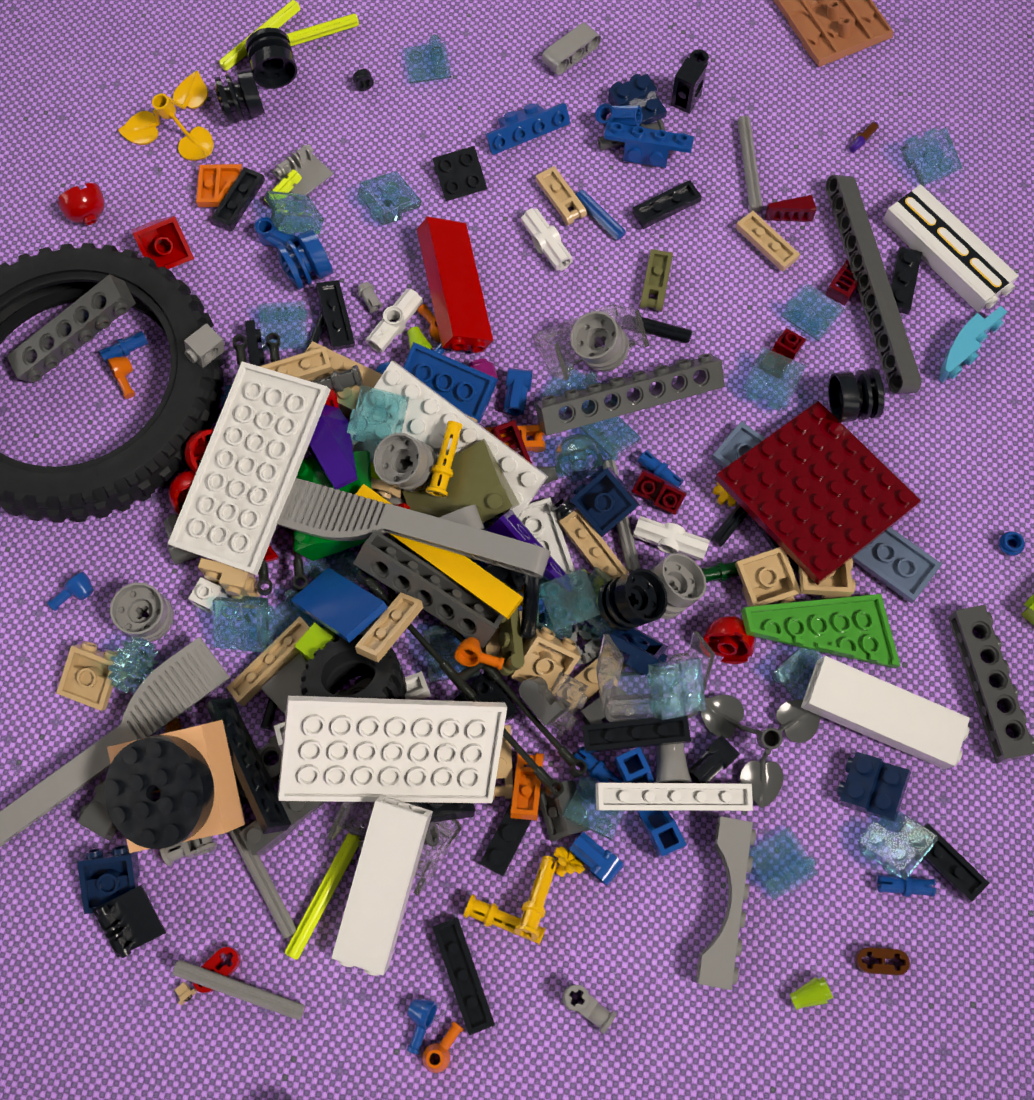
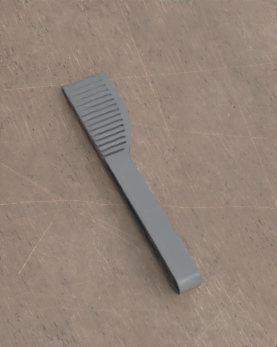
M298 478L294 481L277 521L279 526L314 537L335 541L367 539L374 530L381 534L390 533L537 578L543 577L551 554L549 550L537 545L392 504H384L381 501L378 502L374 499L360 497L356 494L353 495L349 492L346 493L345 491Z
M198 637L163 662L142 682L129 701L120 726L0 811V847L108 769L111 763L107 747L154 735L230 679V676L201 637Z

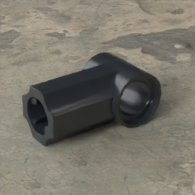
M721 735L706 749V753L688 769L690 777L696 783H709L719 771L725 770L740 753Z

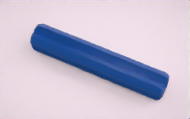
M581 189L575 194L584 205L586 211L615 240H620L624 237L625 229L585 190Z

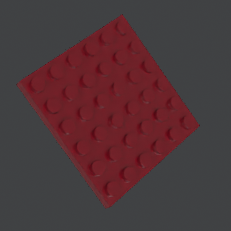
M819 401L721 470L715 477V480L817 585L921 502L842 423H838V419Z

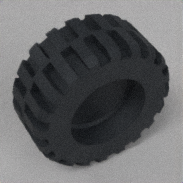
M359 634L350 643L339 637V640L336 642L330 641L326 643L324 649L321 650L319 648L314 653V658L309 659L305 666L306 670L302 673L300 688L303 696L406 699L407 684L399 660L392 648L387 651L379 662L357 654L355 646L363 637ZM358 676L374 677L365 689L349 696L335 695L337 689L351 678Z

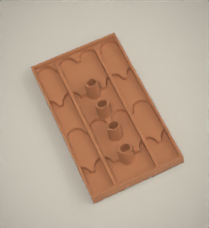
M773 0L788 20L789 26L801 40L804 49L818 67L881 43L883 40L886 41L893 38L892 28L872 0Z

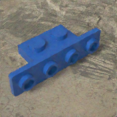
M531 103L524 106V109L506 113L504 117L498 119L500 128L486 134L490 152L495 155L569 125L570 118L567 105L561 103L544 110L537 103Z
M608 122L604 133V139L625 142L623 161L666 168L669 150L691 153L694 136L684 133L678 134L664 130L648 129L642 126L624 125L618 122Z

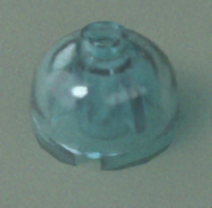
M583 434L570 435L562 439L554 452L556 472L562 478H564L563 475L570 477L572 481L591 477L596 472V468L599 465L601 467L603 465V456L596 441Z

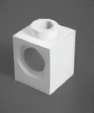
M200 577L188 599L196 608L218 617L229 595L223 587Z

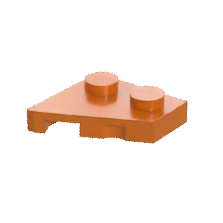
M242 164L199 165L196 198L198 207H219L243 170Z

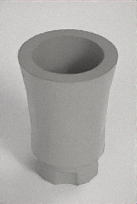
M684 743L655 746V783H692L687 767Z

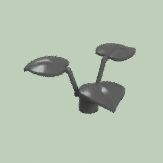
M717 695L703 698L700 702L701 717L706 728L717 737L723 735L725 738H730L736 728L757 735V743L761 748L765 749V752L761 757V762L750 761L744 765L740 772V784H752L753 801L761 808L766 807L776 798L783 784L781 766L777 762H766V758L771 754V749H776L782 744L783 730L787 739L792 742L803 743L810 740L818 729L821 716L801 708L803 700H792L782 704L776 711V719L782 726L778 729L765 728L760 731L739 724L744 717V709L741 702L735 697Z

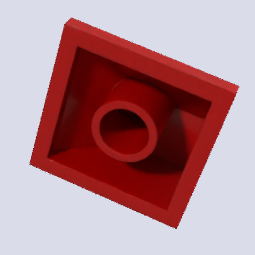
M175 216L154 220L131 229L143 257L155 260L158 268L165 267L171 269L195 259Z

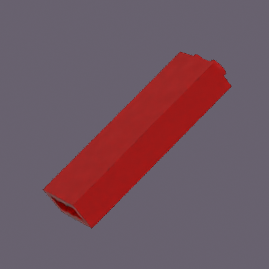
M427 216L416 230L442 348L454 351H472L474 353L483 352L494 340L467 224Z

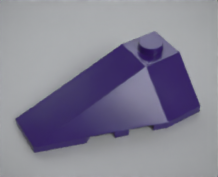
M324 405L308 450L333 488L340 489L358 480L350 425L339 408Z
M512 510L501 516L486 530L543 547ZM550 555L543 576L570 592L576 584Z

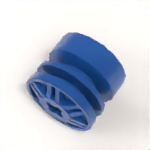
M312 229L298 235L299 247L297 248L291 240H287L286 244L289 252H287L282 244L276 246L280 265L287 278L294 284L297 290L303 288L301 277L307 285L312 284L309 274L311 272L319 280L333 274L328 256Z

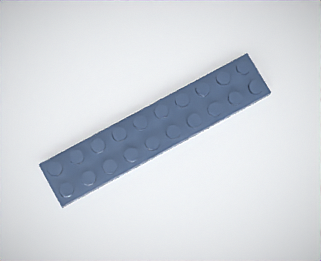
M741 421L715 451L711 459L726 468L766 438ZM891 527L852 558L853 562L911 604L942 565V563Z

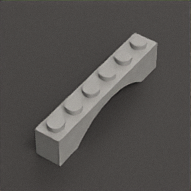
M722 816L717 818L714 846L722 859L727 875L728 905L719 932L710 945L699 954L695 982L697 984L732 990V984L737 985L739 968L735 967L736 956H740L742 951V939H738L739 929L744 928L746 912L742 911L743 900H747L749 895V884L745 883L746 873L751 872L753 857L749 856L750 845L754 846L756 839V829H752L753 822Z

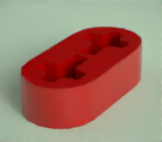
M223 947L207 960L201 968L229 977L239 967L241 956L235 948ZM232 954L231 962L233 964L231 966L224 965L219 969L218 966L224 961L222 955ZM193 983V986L199 992L210 993L214 991L213 989Z

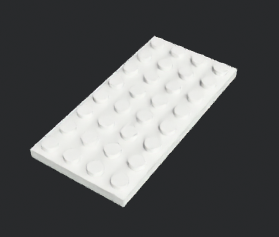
M391 361L349 424L353 452L369 451L370 462L373 463L374 452L378 444L386 436L393 433H406L430 445L438 457L447 422L455 421L461 423L463 426L455 455L485 439L520 504L511 509L519 518L548 476L398 363ZM452 438L449 440L446 455L449 453ZM504 514L484 524V530L486 531Z
M241 362L167 544L257 576L330 389L321 384Z
M288 696L278 800L375 802L382 795L402 802L493 803L507 706L502 702Z

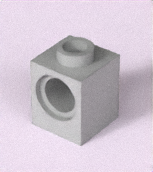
M207 323L184 340L185 355L192 363L197 362L202 368L225 351L223 339Z

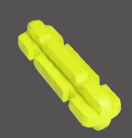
M292 169L287 174L288 177H284L272 189L274 192L272 194L269 193L264 198L272 208L279 203L278 200L280 198L283 199L294 188V183L297 185L302 180L301 175L296 170Z

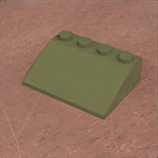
M485 439L454 456L451 466L453 477L449 478L446 490L448 496L446 498L432 496L425 492L426 489L418 492H409L402 489L410 510L439 518L466 506L476 505L483 525L520 505ZM439 478L437 486H440L441 478Z

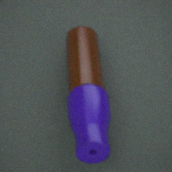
M872 122L863 132H859L854 137L853 144L849 147L852 153L861 148L878 129V122Z

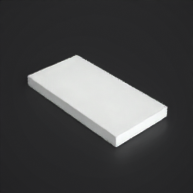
M551 498L529 503L519 519L540 544L551 552L552 558L570 579L577 584L578 577L556 513L551 511L553 506ZM544 576L540 579L539 600L568 592Z

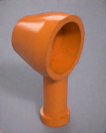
M422 304L417 312L430 324L429 333L431 338L436 342H441L438 327H436V317L426 304Z
M128 357L107 359L110 370L124 393V398L134 397L135 392L126 378L133 371Z
M467 637L459 644L455 652V659L461 665L467 667L476 666L480 662L501 670L505 660L503 657L499 658L481 652L480 642L474 637Z
M453 1021L451 1023V1027L440 1043L430 1044L424 1050L422 1061L428 1071L439 1073L448 1067L450 1063L449 1048L460 1032L462 1033L464 1030L457 1022ZM433 1053H437L440 1056L439 1064L431 1062L430 1057Z

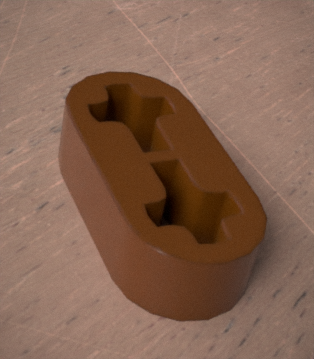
M862 948L857 951L854 959L856 967L861 972L867 974L903 975L910 967L909 957L905 952L898 949ZM867 952L870 958L879 959V964H870V969L867 968L866 963H862V957H866ZM896 954L897 959L902 960V966H898L897 970H895L894 965L885 964V959H893Z

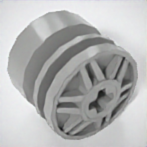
M594 311L586 313L577 320L572 328L570 338L574 351L595 371L606 372L614 370L627 358L629 339L615 319L606 312Z
M393 433L386 436L378 444L374 452L373 464L375 472L381 480L409 492H418L430 485L433 474L431 468L437 464L438 457L430 445L406 433Z
M680 553L670 554L650 570L660 578L667 592L668 604L665 613L661 617L662 619L675 618L705 594L707 585L703 571L687 555Z
M131 583L123 586L111 601L110 615L113 623L120 631L139 642H153L161 639L169 632L173 624L174 611L171 603L156 588L146 583ZM145 612L149 614L147 619L142 616Z

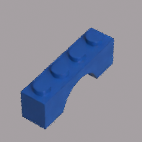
M640 747L615 758L614 764L623 783H654L651 769ZM637 811L659 860L686 847L687 844L677 823L668 811Z

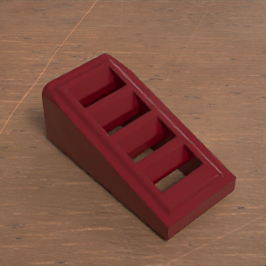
M812 195L769 203L765 213V220L813 221L816 206Z
M848 259L825 293V296L844 306L859 283L856 279L854 281L843 275L844 273L851 277L854 275L853 272L847 269L850 268ZM840 279H842V280H844V281H846V282H848V283H850V284H852V285L850 286V285H848V284L842 282ZM838 284V285H840L841 287L847 289L848 291H845L844 289H842V288H840V287H838V286H836V285Z
M515 420L492 428V434L503 443L515 439L516 444L509 447L513 450L519 448L520 452L518 454L532 464ZM511 431V436L502 439V434Z

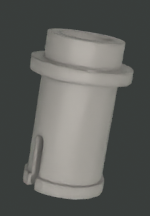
M364 282L357 288L358 296L363 298L371 313L377 312L379 308H382L383 304L374 292V285Z

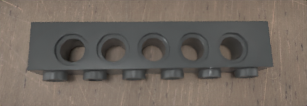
M109 274L8 354L7 358L17 379L30 383L41 380L47 372L56 368L60 362L74 354L83 344L91 341L97 333L109 327L119 316L127 313L136 302L125 281Z
M376 530L363 544L353 563L399 594L404 593L421 600L425 611L465 637L478 639L482 648L485 647L504 618L454 580Z
M985 605L954 611L948 619L996 764L1033 755L1034 738L1028 732L1026 714L1023 709H1020L1017 700L1018 691L1009 677L1010 668L1008 662L1003 659L1001 641L994 633L991 613L987 612ZM972 630L978 631L981 635V639L976 638L973 635ZM980 654L986 655L989 663H985L981 659ZM989 678L996 681L997 688L990 685ZM997 702L1004 705L1005 713L998 709ZM1006 727L1013 731L1014 738L1006 734Z

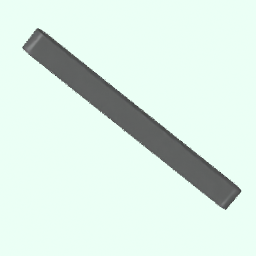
M831 175L826 181V193L851 271L854 274V280L859 281L857 285L858 293L889 389L893 393H917L922 382L856 180L852 176Z

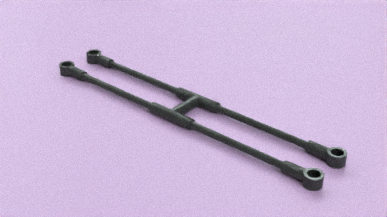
M272 332L266 336V345L270 351L271 363L280 360V336ZM238 334L233 337L232 342L233 348L236 350L237 364L240 367L241 362H246L245 349L247 348V339L245 336ZM275 339L277 342L272 343L270 340ZM242 341L243 344L238 345L236 342ZM291 530L294 551V530ZM294 551L293 588L300 592L308 585V580L304 575L303 560L300 554ZM264 557L258 572L257 590L259 594L266 596L272 592V582L269 580L268 564L265 562ZM302 580L305 582V584L303 586H297L296 582ZM262 584H268L269 588L267 590H262L260 586Z
M360 569L356 576L358 583L367 585L377 598L380 597L389 607L392 601L385 594V590H383L373 576ZM412 624L407 627L438 662L439 668L469 701L481 702L466 680L482 669L493 682L498 683L558 750L557 753L568 764L569 772L573 777L579 778L587 771V764L581 759H576L565 746H562L502 680L501 674L494 667L479 662L478 665L466 667L458 673L447 660H444ZM445 624L460 642L466 639L461 633ZM504 728L503 737L534 770L535 776L546 787L545 792L547 796L552 799L558 798L564 791L562 782L553 780L541 766H538ZM552 786L557 789V792L552 789Z

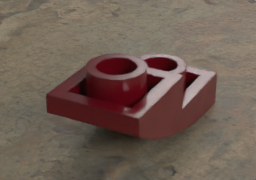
M786 328L775 342L773 349L761 363L760 369L780 380L807 339Z
M643 468L632 488L633 493L654 502L655 506L676 515L687 494L677 486Z

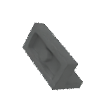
M574 780L562 781L564 791L556 799L547 796L545 792L546 787L540 789L539 804L551 842L561 840L573 834L589 831V825ZM552 786V789L557 792V789Z

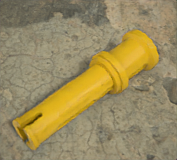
M455 421L447 422L437 464L431 468L433 474L430 485L425 490L426 493L440 498L448 496L446 490L449 478L453 477L451 466L463 426L461 423ZM452 438L449 453L446 455L449 440ZM439 478H441L440 486H437Z
M542 856L530 897L523 904L521 909L523 914L520 923L514 929L517 935L529 940H536L539 933L537 929L541 918H544L546 913L544 904L558 865L557 860H554L555 858L551 856Z
M474 894L471 895L463 915L466 919L471 917L483 922L486 927L494 925L517 935L514 932L515 926L519 925L521 920L519 917L499 910V906L496 903L488 904L476 899ZM538 926V938L530 941L540 945L546 928Z

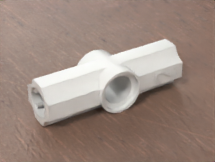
M531 208L527 210L521 217V222L532 236V241L540 254H545L556 271H563L568 268L573 262V257L562 244L557 229L553 225L549 226L538 209Z
M406 289L393 306L385 309L382 320L366 338V343L373 350L383 353L396 335H400L405 331L406 323L423 303V299L418 293L412 289Z
M642 516L639 517L633 534L634 538L657 545V548L662 552L668 554L680 553L699 561H703L710 542L708 539L686 532L680 525L674 523L662 524Z

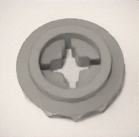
M586 624L574 625L567 629L561 640L567 637L577 643V635H579L582 641L588 642L585 644L584 653L577 646L581 656L577 664H586L593 661L601 648L600 637L595 629H591Z

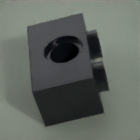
M688 57L686 58L674 78L671 106L690 114L702 95L706 65Z

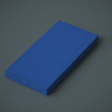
M413 342L403 366L404 369L463 413L477 419L478 423L482 420L499 380Z
M327 568L291 599L297 608L349 643L388 608L384 601L330 568Z

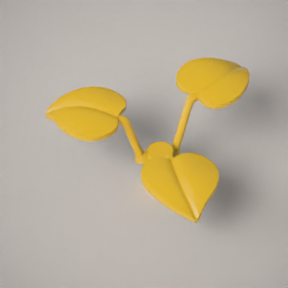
M196 70L181 82L174 91L173 100L163 93L155 95L152 99V106L155 108L153 113L149 111L136 113L124 126L118 129L120 134L134 144L147 145L158 137L159 132L156 127L160 125V117L163 119H173L186 135L178 144V150L182 157L190 161H196L210 156L214 148V142L209 131L197 126L189 133L175 116V106L183 110L186 107L197 109L206 102L208 89L199 72Z

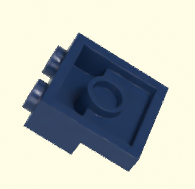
M635 74L631 77L630 81L623 84L622 82H616L609 89L608 102L610 105L640 106L642 123L644 125L666 117L667 110L658 98L657 88L648 74L642 76L641 74Z
M603 467L598 469L591 476L593 480L588 485L583 483L573 491L575 496L570 499L601 537L606 535L640 506L625 488L626 485L610 467L605 470Z
M636 628L625 632L615 630L607 642L613 646L615 651L630 655L626 665L630 666L631 670L638 675L649 677L650 674L656 676L668 658V655L664 654L668 648L667 645Z
M856 752L854 758L849 757L845 770L849 774L846 782L841 781L838 786L837 796L840 797V802L844 807L895 822L911 775L910 770L885 763L881 758Z
M128 845L112 848L113 852L103 853L101 848L86 851V855L77 861L84 914L94 913V908L138 887L137 878L140 876L137 852L129 853Z

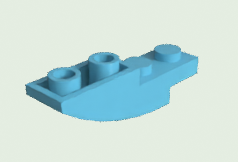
M1002 306L998 307L985 319L977 313L962 328L943 360L939 375L941 383L949 377L954 379L963 370L962 366L965 364L971 365L979 357L977 352L981 348V344L987 339V334L990 331L995 333L1004 324L1002 319L1007 314V311Z

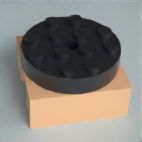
M223 720L107 747L111 765L105 780V802L111 821L120 833L126 837L129 853L147 849L167 848L181 842L224 834L245 825Z

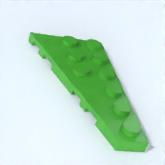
M881 594L744 607L741 610L746 635L894 669L901 666Z

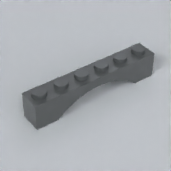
M281 801L291 822L287 831L263 834L256 819L243 829L239 835L252 855H265L285 840L305 818L327 801Z

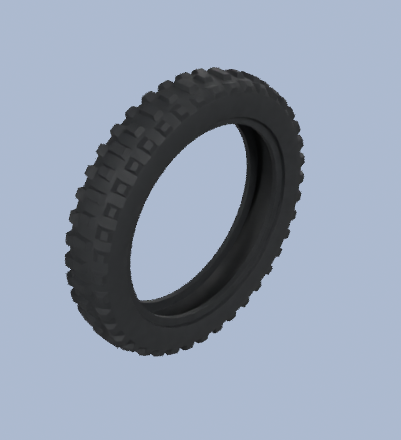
M83 243L81 248H75L72 244H62L60 250L52 251L49 247L41 248L38 255L30 256L25 253L18 256V262L12 265L6 262L0 265V344L26 320L49 308L75 302L110 274L125 281L136 302L131 308L145 314L163 329L169 342L171 354L169 381L160 405L146 425L134 437L112 452L84 463L58 467L27 464L12 459L0 452V506L8 514L18 516L24 513L30 520L40 521L45 517L50 518L54 523H62L66 518H72L75 522H85L88 516L96 515L98 518L108 517L112 510L119 509L122 512L131 508L130 504L138 499L146 501L151 498V494L156 492L155 489L157 487L164 489L171 484L170 478L174 476L173 474L176 472L182 473L187 468L184 452L190 437L198 431L211 429L214 419L218 416V406L222 395L221 388L224 384L223 369L221 367L223 365V356L220 354L202 368L197 362L192 363L185 355L184 340L206 323L211 328L214 324L209 314L203 312L205 310L197 295H191L190 288L182 280H176L173 272L165 267L158 268L155 260L149 257L138 258L134 251L128 249L119 252L112 245H104L102 249H99L93 243Z

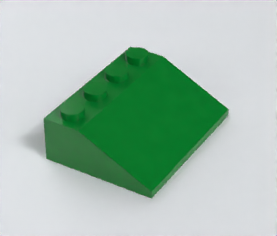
M367 450L353 452L358 480L338 490L354 495L363 484L372 489L370 452ZM313 456L303 459L296 478L333 488ZM294 530V551L315 561L363 544L367 539L335 541L314 537Z

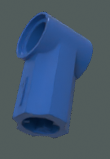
M604 103L598 106L595 112L596 120L605 127L608 122H618L630 126H639L642 123L640 106H611ZM611 113L610 118L606 120V116Z
M261 217L255 222V230L262 245L276 248L277 245L282 244L287 252H289L286 244L287 240H291L296 248L299 246L297 236L275 225L270 217Z
M508 369L504 412L511 416L524 415L527 393L531 389L532 371Z
M585 832L569 848V851L589 867V871L606 886L610 884L624 867L623 862L609 850H604Z

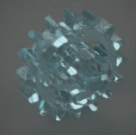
M132 637L130 642L126 640L123 642L122 649L117 647V656L111 657L114 663L108 667V670L112 671L108 676V679L112 680L111 685L125 693H128V691L135 693L136 688L154 671L152 669L153 665L158 663L154 659L158 654L154 650L155 645L141 637L139 639Z

